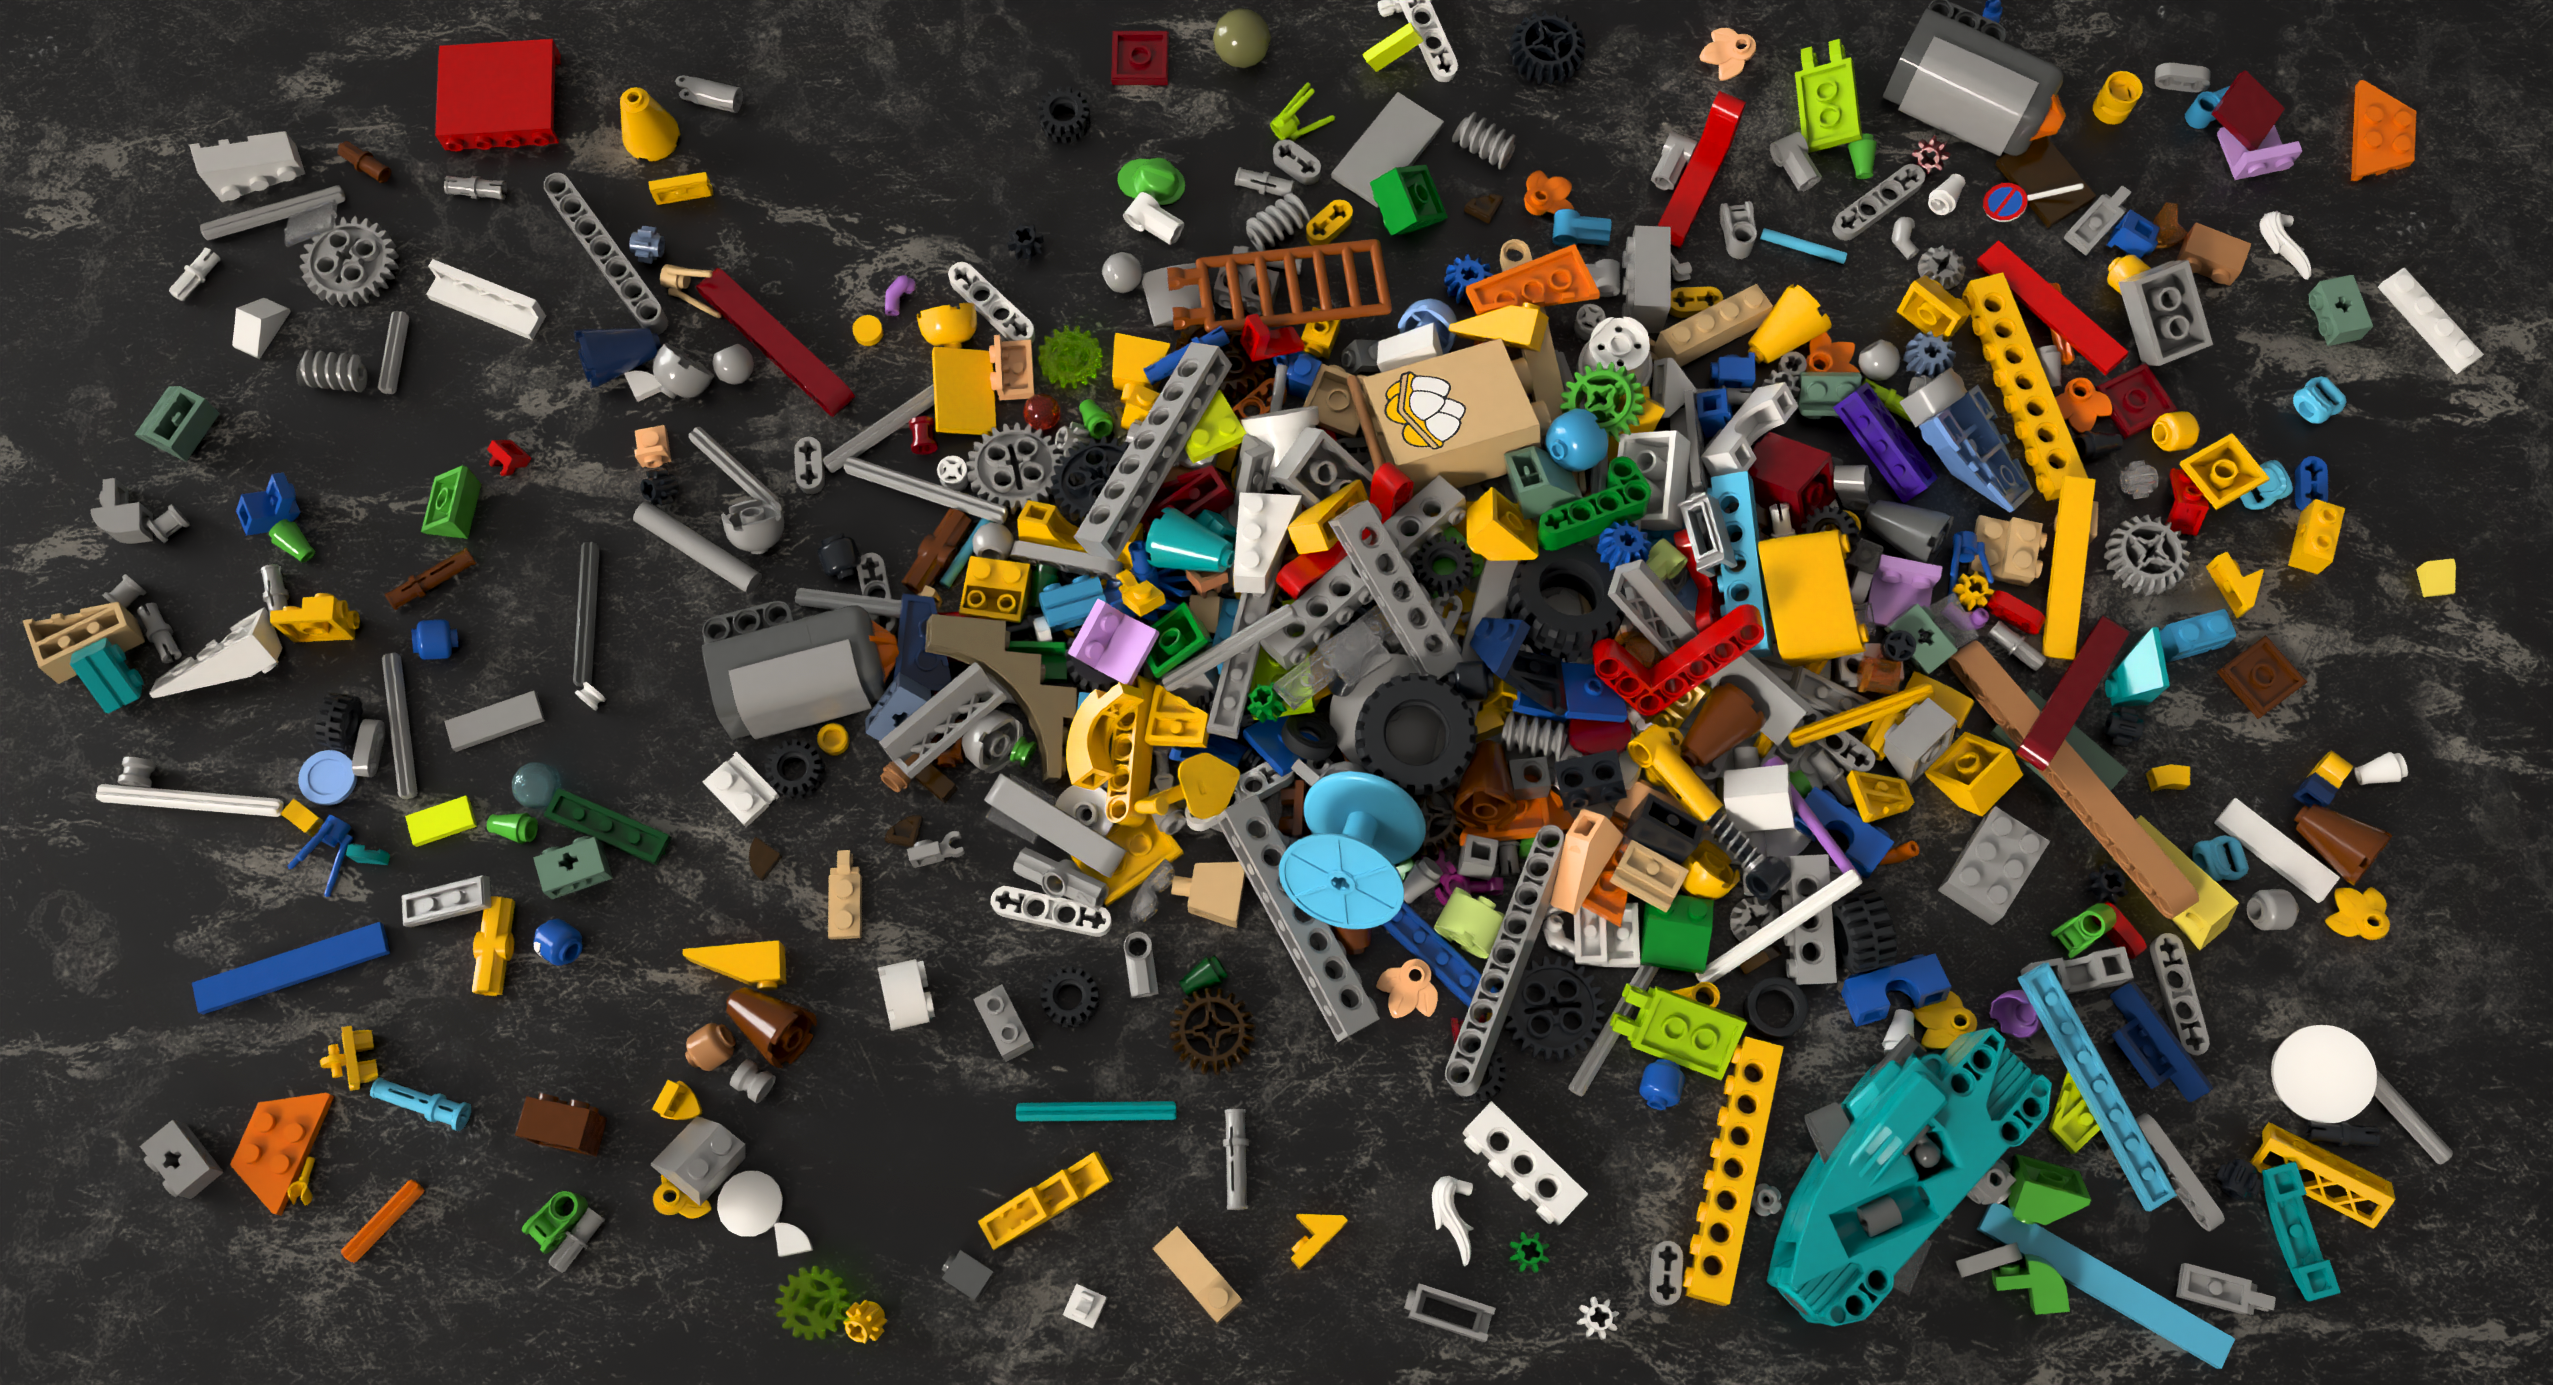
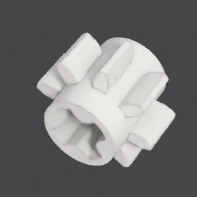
M1592 1297L1590 1300L1592 1307L1588 1308L1584 1305L1579 1307L1585 1314L1583 1319L1577 1321V1324L1586 1325L1588 1328L1586 1332L1587 1337L1591 1336L1593 1332H1598L1602 1340L1606 1338L1604 1329L1617 1330L1612 1320L1613 1317L1619 1315V1312H1611L1608 1308L1611 1300L1607 1299L1603 1304H1598L1596 1297ZM1595 1309H1597L1599 1314H1605L1606 1320L1601 1322V1327H1599L1597 1322H1591L1590 1316L1595 1314Z

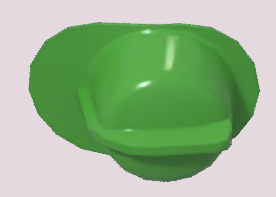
M1163 158L1132 160L1125 164L1118 173L1117 181L1125 195L1136 198L1140 192H1144L1152 196L1159 205L1173 204L1181 198L1185 190L1183 175L1171 162Z

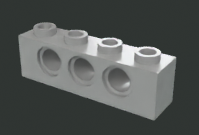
M1829 854L1784 857V863L1789 868L1791 878L1786 883V895L1782 896L1783 914L1830 883ZM1802 879L1808 880L1812 886V891L1807 897L1801 895L1798 890V884ZM1831 904L1813 916L1814 923L1809 929L1801 924L1784 935L1785 945L1790 946V959L1786 960V974L1797 985L1837 983ZM1808 942L1813 944L1816 949V955L1810 961L1806 960L1802 954L1803 946Z

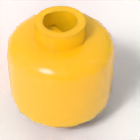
M2134 254L2117 257L2108 267L2107 282L2121 294L2118 281L2151 268Z
M2189 412L2165 413L2155 421L2152 428V438L2158 447L2164 451L2186 450L2193 447L2197 442L2200 427L2196 418Z

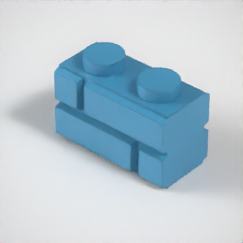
M1083 575L1075 578L1072 584L1061 586L1060 583L1051 584L1043 589L1044 592L1039 593V603L1051 634L1083 625L1097 599L1107 603L1098 576L1091 578L1090 575Z
M2221 609L2166 625L2160 631L2164 658L2169 663L2208 652L2210 649L2215 650L2225 647L2229 641L2236 637L2235 629L2227 611Z

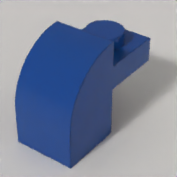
M284 472L271 475L266 491L241 494L236 512L246 536L267 533L279 521L288 519L290 522H293L299 516L300 510L295 500V488L291 483H288Z

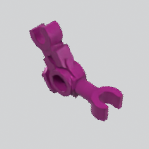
M1439 847V858L1435 863L1443 872V875L1440 877V883H1438L1443 887V892H1441L1439 887H1435L1434 891L1436 898L1442 905H1446L1456 887L1463 889L1469 894L1503 895V878H1491L1489 881H1470V877L1466 878L1463 875L1457 874V868L1454 867L1450 860L1448 862L1444 861V851Z

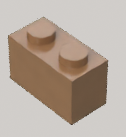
M2195 223L2185 236L2176 261L2189 260L2192 273H2198L2211 278L2216 283L2231 286L2243 269L2251 243Z

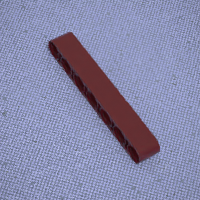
M717 267L712 272V277H706L696 286L701 296L831 417H834L855 398L851 389L722 269Z
M2104 615L2099 619L2015 753L2017 756L2041 771L2046 769L2129 635V630Z

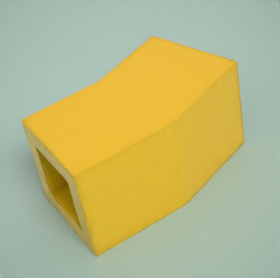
M2170 764L2152 768L2145 773L2151 792L2162 789L2184 790L2190 786V766Z
M294 798L280 813L311 837L318 832L325 822Z

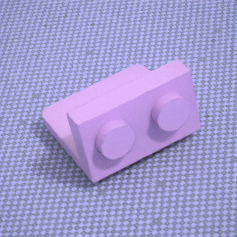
M2273 125L2258 149L2254 151H2249L2225 127H2221L2217 132L2234 180L2289 169L2302 153L2299 141L2282 145L2275 125Z

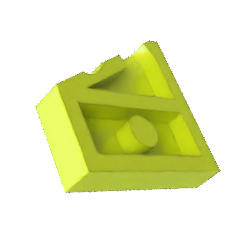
M2067 1070L2048 1130L2071 1154H2074L2100 1131V1128Z

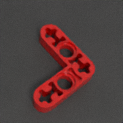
M1685 528L1674 533V541L1677 550L1688 559L1686 567L1699 590L1695 622L1699 633H1701L1722 618L1720 606L1725 604L1724 593L1720 594L1716 573L1715 576L1709 578L1696 570L1695 557Z

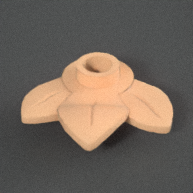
M1719 28L1712 31L1711 36L1714 42L1704 47L1700 54V60L1719 65L1720 81L1731 79L1739 75L1744 69L1745 62L1753 57L1756 52V42L1750 35H1738L1730 28ZM1742 44L1747 45L1744 49L1737 48V46Z
M1410 959L1402 967L1389 968L1381 974L1376 987L1381 991L1390 993L1388 1007L1393 1018L1406 1016L1415 1007L1427 1017L1434 1013L1438 1001V992L1430 982L1432 973L1425 961ZM1418 969L1422 974L1421 979L1413 981L1409 976L1410 971Z

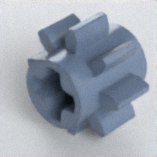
M642 226V229H638V232L631 234L629 248L632 254L638 256V262L652 264L653 260H657V257L661 258L663 256L665 239L664 236L656 233V227Z

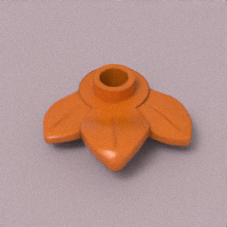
M1541 170L1533 172L1526 181L1528 191L1524 197L1525 208L1533 215H1543L1545 212L1555 214L1556 211L1561 209L1574 210L1573 205L1566 200L1572 190V184L1569 180L1558 176L1548 179Z
M1827 332L1811 340L1809 344L1810 355L1806 358L1807 366L1805 372L1860 373L1854 365L1850 364L1855 350L1854 343H1832ZM1814 364H1820L1823 370L1817 369Z
M2075 378L2069 381L2064 393L2055 397L2064 420L2068 419L2071 427L2081 434L2084 431H2091L2097 416H2109L2112 414V404L2108 396L2095 391L2092 382L2086 378ZM2080 390L2084 393V396H2077L2074 391Z

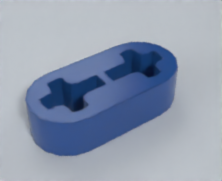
M2309 456L2295 469V502L2301 511L2312 502L2310 498H2306L2310 492L2312 499L2328 501V469L2326 463L2319 457ZM2308 466L2311 467L2312 472L2317 473L2312 479L2311 472L2306 470Z

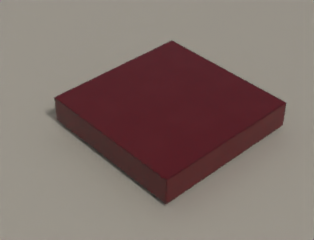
M1113 31L1112 85H1168L1169 31Z
M2245 70L2238 74L2211 114L2249 151H2254L2258 149L2285 108Z
M2146 362L2095 387V391L2106 394L2110 399L2112 414L2109 416L2124 439L2153 426L2159 416L2178 411Z

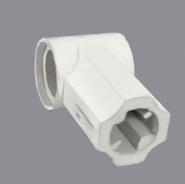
M1144 192L1138 194L1123 214L1124 220L1132 228L1138 231L1147 230L1170 245L1178 240L1184 228L1182 220L1162 209L1152 196Z

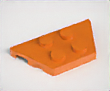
M2360 80L2355 86L2351 181L2361 180L2363 176L2374 173L2380 175L2387 173L2391 169L2398 170L2409 167L2415 161L2416 111L2364 80Z
M1533 775L1524 776L1529 782H1538V779ZM1550 788L1548 797L1517 800L1516 817L1512 823L1503 828L1496 829V824L1486 825V830L1466 825L1465 829L1461 832L1459 844L1460 846L1464 845L1467 834L1499 841L1535 838L1539 829L1546 825H1555L1564 834H1567L1575 820L1567 810H1564L1560 796Z
M328 1093L258 1102L230 1165L271 1213L282 1216L289 1200L287 1189L293 1182L298 1180L335 1096Z

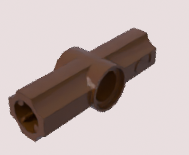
M950 508L935 532L928 534L922 541L918 549L917 559L902 580L903 585L916 595L922 593L925 585L932 587L942 570L947 571L958 552L957 547L972 526V520L963 512Z

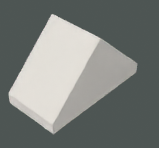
M266 298L236 308L232 345L234 348L260 359L291 311Z
M1663 358L1654 361L1652 400L1660 403L1666 409L1661 419L1669 418L1685 403L1684 391L1693 389L1695 394L1697 389L1673 358Z

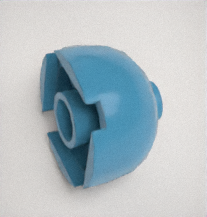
M1575 408L1558 416L1547 430L1545 439L1546 450L1552 460L1567 471H1585L1596 466L1607 454V433L1604 428H1599L1595 422L1598 418L1593 413L1585 409Z

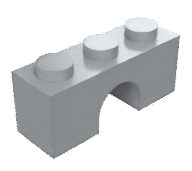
M2125 946L2096 951L2087 956L2063 961V958L2035 962L2020 970L2022 976L2042 963L2049 962L2066 995L2118 986L2134 978Z

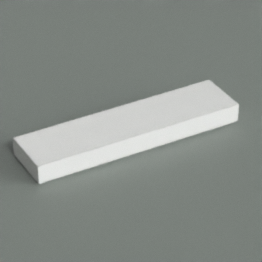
M2237 798L2230 801L2214 822L2215 825L2231 837L2238 839L2245 848L2317 903L2324 900L2340 879L2338 875Z

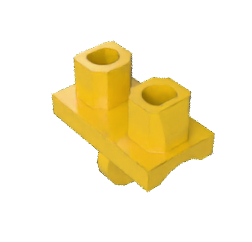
M352 1026L341 1027L344 1054L339 1053L338 1044L329 1045V1056L322 1058L320 1065L322 1068H331L332 1078L342 1077L341 1066L346 1065L350 1091L358 1090L361 1083L378 1078L376 1059L357 1062L356 1052L374 1049L372 1031H352Z

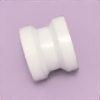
M947 456L940 461L937 473L941 485L959 492L965 489L969 482L967 466L964 460L958 456Z

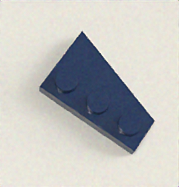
M902 594L897 637L899 654L896 657L893 680L900 672L931 691H941L952 681L947 656L925 652L927 621L932 614H937L934 597Z

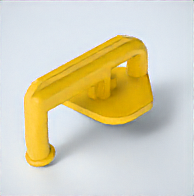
M1209 753L1197 754L1185 759L1178 768L1179 785L1137 801L1134 809L1140 814L1165 815L1169 809V804L1185 798L1188 809L1194 817L1198 819L1210 818L1227 809L1239 780L1240 772L1236 767Z

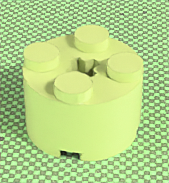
M1456 887L1438 917L1434 929L1450 943L1454 940L1461 944L1460 948L1477 957L1487 959L1505 915L1495 911L1496 904L1489 899L1479 896L1476 900L1468 892Z

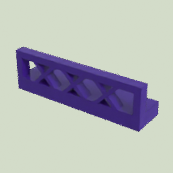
M1868 382L1833 407L1903 503H1906L1927 489L1938 478Z

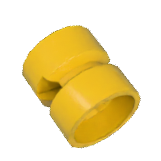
M2118 71L2111 74L2093 103L2095 116L2100 121L2112 125L2126 120L2143 92L2140 79L2127 71Z

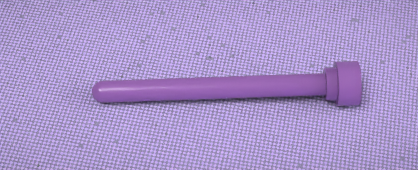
M1777 756L1768 760L1761 767L1785 765V763ZM1790 782L1793 807L1843 874L1852 869L1858 873Z

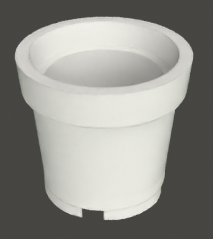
M1610 317L1601 321L1594 328L1590 340L1585 344L1579 355L1576 372L1585 376V366L1588 365L1592 371H1596L1598 362H1601L1604 370L1613 362L1617 372L1622 367L1618 366L1617 362H1622L1623 366L1626 367L1627 375L1634 373L1637 378L1636 383H1641L1642 386H1649L1652 380L1653 363L1649 351L1650 343L1647 330L1640 322L1630 317ZM1602 345L1605 349L1599 350L1598 347Z
M1318 406L1280 410L1240 419L1247 434L1255 436L1274 449L1265 490H1273L1274 485L1284 488L1270 475L1304 428H1316L1315 425L1319 424Z

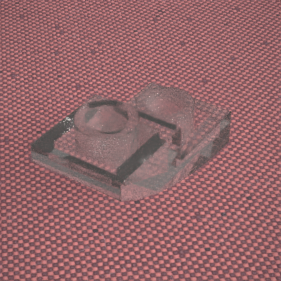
M1166 858L1150 873L1136 894L1129 912L1134 924L1140 920L1143 922L1147 921L1157 912L1156 906L1159 905V901L1154 892L1156 890L1159 892L1164 891L1173 882L1172 877L1175 875L1174 867Z

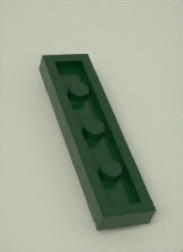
M557 788L543 815L551 821L586 836H591V838L596 837L600 842L657 866L672 839L666 833L560 788Z

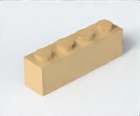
M1755 284L1661 331L1653 351L1659 359L1673 358L1681 367L1758 328L1772 310L1773 305L1759 286Z

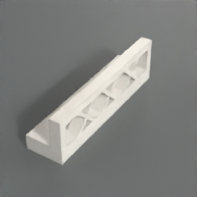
M432 259L428 266L436 276L426 294L430 300L530 340L534 339L546 317L535 299Z

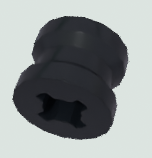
M1903 630L1889 633L1881 641V654L1890 662L1898 663L1908 660L1916 651L1915 638Z

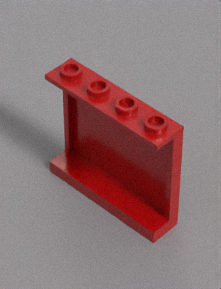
M553 39L439 46L435 136L444 150L457 152L463 149L474 148L487 150L491 147L517 148L522 145L546 146L559 143V139L554 132L555 64H560L561 54Z

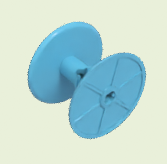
M1354 771L1338 772L1325 776L1313 784L1304 801L1305 821L1313 835L1295 841L1284 852L1279 864L1281 884L1289 898L1301 910L1319 921L1347 929H1366L1382 925L1391 920L1402 906L1404 885L1394 865L1409 859L1421 847L1426 834L1423 813L1406 791L1382 777Z

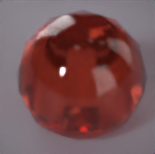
M1044 393L1034 394L1025 403L1023 417L1026 423L1031 425V428L1036 430L1042 429V431L1049 430L1059 420L1060 406L1051 395Z

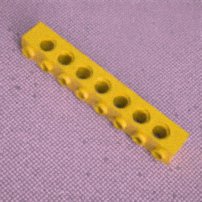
M2004 273L1971 280L1962 294V301L1971 310L1973 331L1981 339L1984 358L1992 366L1994 382L2002 391L2006 411L2011 413L2015 423V434L2018 439L2022 440L2026 461L2033 467L2037 488L2041 493L2043 492L2046 501L2060 498L2063 476L2088 478ZM1986 307L1992 308L1995 312L1989 311ZM1996 332L2003 334L2005 338L1998 336ZM2007 358L2013 359L2016 364L2009 362ZM2017 383L2024 385L2027 390L2021 389ZM2027 409L2033 410L2037 416L2030 414ZM2038 435L2045 437L2048 442L2042 441ZM2049 462L2055 463L2059 469L2053 468Z
M1745 1036L1737 1044L1730 1060L1731 1063H1735L1733 1075L1727 1076L1724 1085V1094H1727L1728 1098L1726 1107L1721 1106L1717 1118V1125L1721 1126L1719 1139L1714 1138L1711 1146L1710 1157L1715 1159L1712 1170H1707L1704 1179L1703 1189L1708 1190L1706 1201L1700 1202L1697 1211L1696 1221L1701 1222L1699 1234H1693L1689 1253L1694 1254L1692 1266L1686 1267L1683 1276L1682 1286L1687 1287L1685 1296L1721 1306L1730 1304L1783 1046ZM1745 1067H1753L1757 1070L1759 1074L1758 1082H1751L1746 1078L1744 1073ZM1739 1098H1746L1751 1102L1752 1112L1750 1114L1743 1113L1739 1109ZM1733 1129H1738L1744 1133L1746 1137L1744 1145H1737L1732 1141L1731 1132ZM1726 1161H1732L1737 1164L1739 1168L1738 1177L1733 1178L1726 1174L1724 1170ZM1719 1193H1726L1731 1197L1732 1207L1730 1210H1725L1719 1206L1717 1201ZM1713 1225H1719L1724 1229L1726 1236L1723 1242H1716L1711 1237L1710 1230ZM1706 1257H1711L1717 1261L1719 1270L1716 1275H1710L1705 1271L1703 1263Z

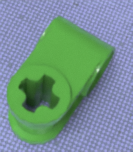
M2097 903L2077 917H2073L2052 931L2051 934L2053 937L2057 936L2069 951L2068 956L2071 959L2112 929L2116 923V914L2109 905ZM2092 915L2100 919L2102 927L2097 926L2093 922Z
M567 1191L558 1192L537 1213L527 1220L522 1227V1231L526 1235L530 1234L541 1245L540 1250L547 1254L565 1239L567 1231L570 1232L587 1211L588 1202L580 1194ZM568 1199H572L574 1209L571 1214L566 1216L563 1212V1206Z

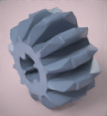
M1932 330L1927 332L1925 336L1919 332L1905 347L1906 352L1903 355V361L1908 363L1906 371H1915V377L1925 375L1933 379V377L1936 378L1945 370L1953 367L1952 361L1956 357V352L1950 350L1952 341L1944 342L1943 333L1938 337H1934Z

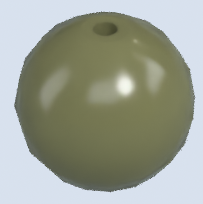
M1242 8L1231 10L1224 14L1218 20L1213 35L1215 51L1220 58L1229 65L1240 68L1254 66L1264 59L1271 41L1269 27L1262 16L1252 10Z

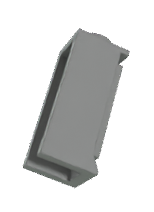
M1706 492L1691 494L1687 497L1686 501L1679 503L1678 507L1681 509L1696 561V570L1710 578L1715 576L1713 566L1723 563L1730 568H1734L1737 566L1718 499ZM1703 511L1714 548L1709 552L1706 550L1696 515Z
M1420 1283L1417 1285L1416 1291L1409 1289L1404 1309L1410 1310L1409 1319H1414L1481 1342L1487 1341L1490 1321L1496 1310L1494 1307ZM1426 1297L1476 1313L1473 1328L1470 1329L1423 1314L1422 1310Z

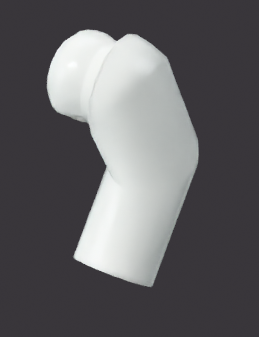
M1558 915L1548 916L1547 920L1543 923V932L1548 946L1575 958V941L1565 937L1562 927L1563 919Z

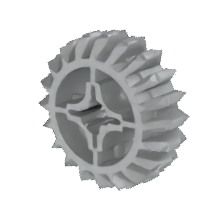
M2149 515L2143 516L2141 519L2135 516L2128 522L2126 520L2121 522L2118 528L2111 532L2110 539L2105 544V548L2108 550L2104 554V559L2111 561L2108 563L2106 570H2115L2116 573L2113 575V580L2121 578L2124 581L2122 588L2131 585L2133 594L2138 593L2142 589L2145 596L2151 595L2153 592L2158 595L2162 594L2166 589H2172L2176 582H2179L2184 577V572L2189 566L2186 560L2189 558L2190 552L2183 550L2187 546V541L2178 539L2181 531L2173 532L2170 529L2172 522L2164 526L2161 524V517L2151 521ZM2149 549H2151V551L2148 554V558L2145 560V562H2143V559L2146 556V552ZM2144 570L2150 571V572H2152L2153 574L2146 573V572H2143V571H2144Z

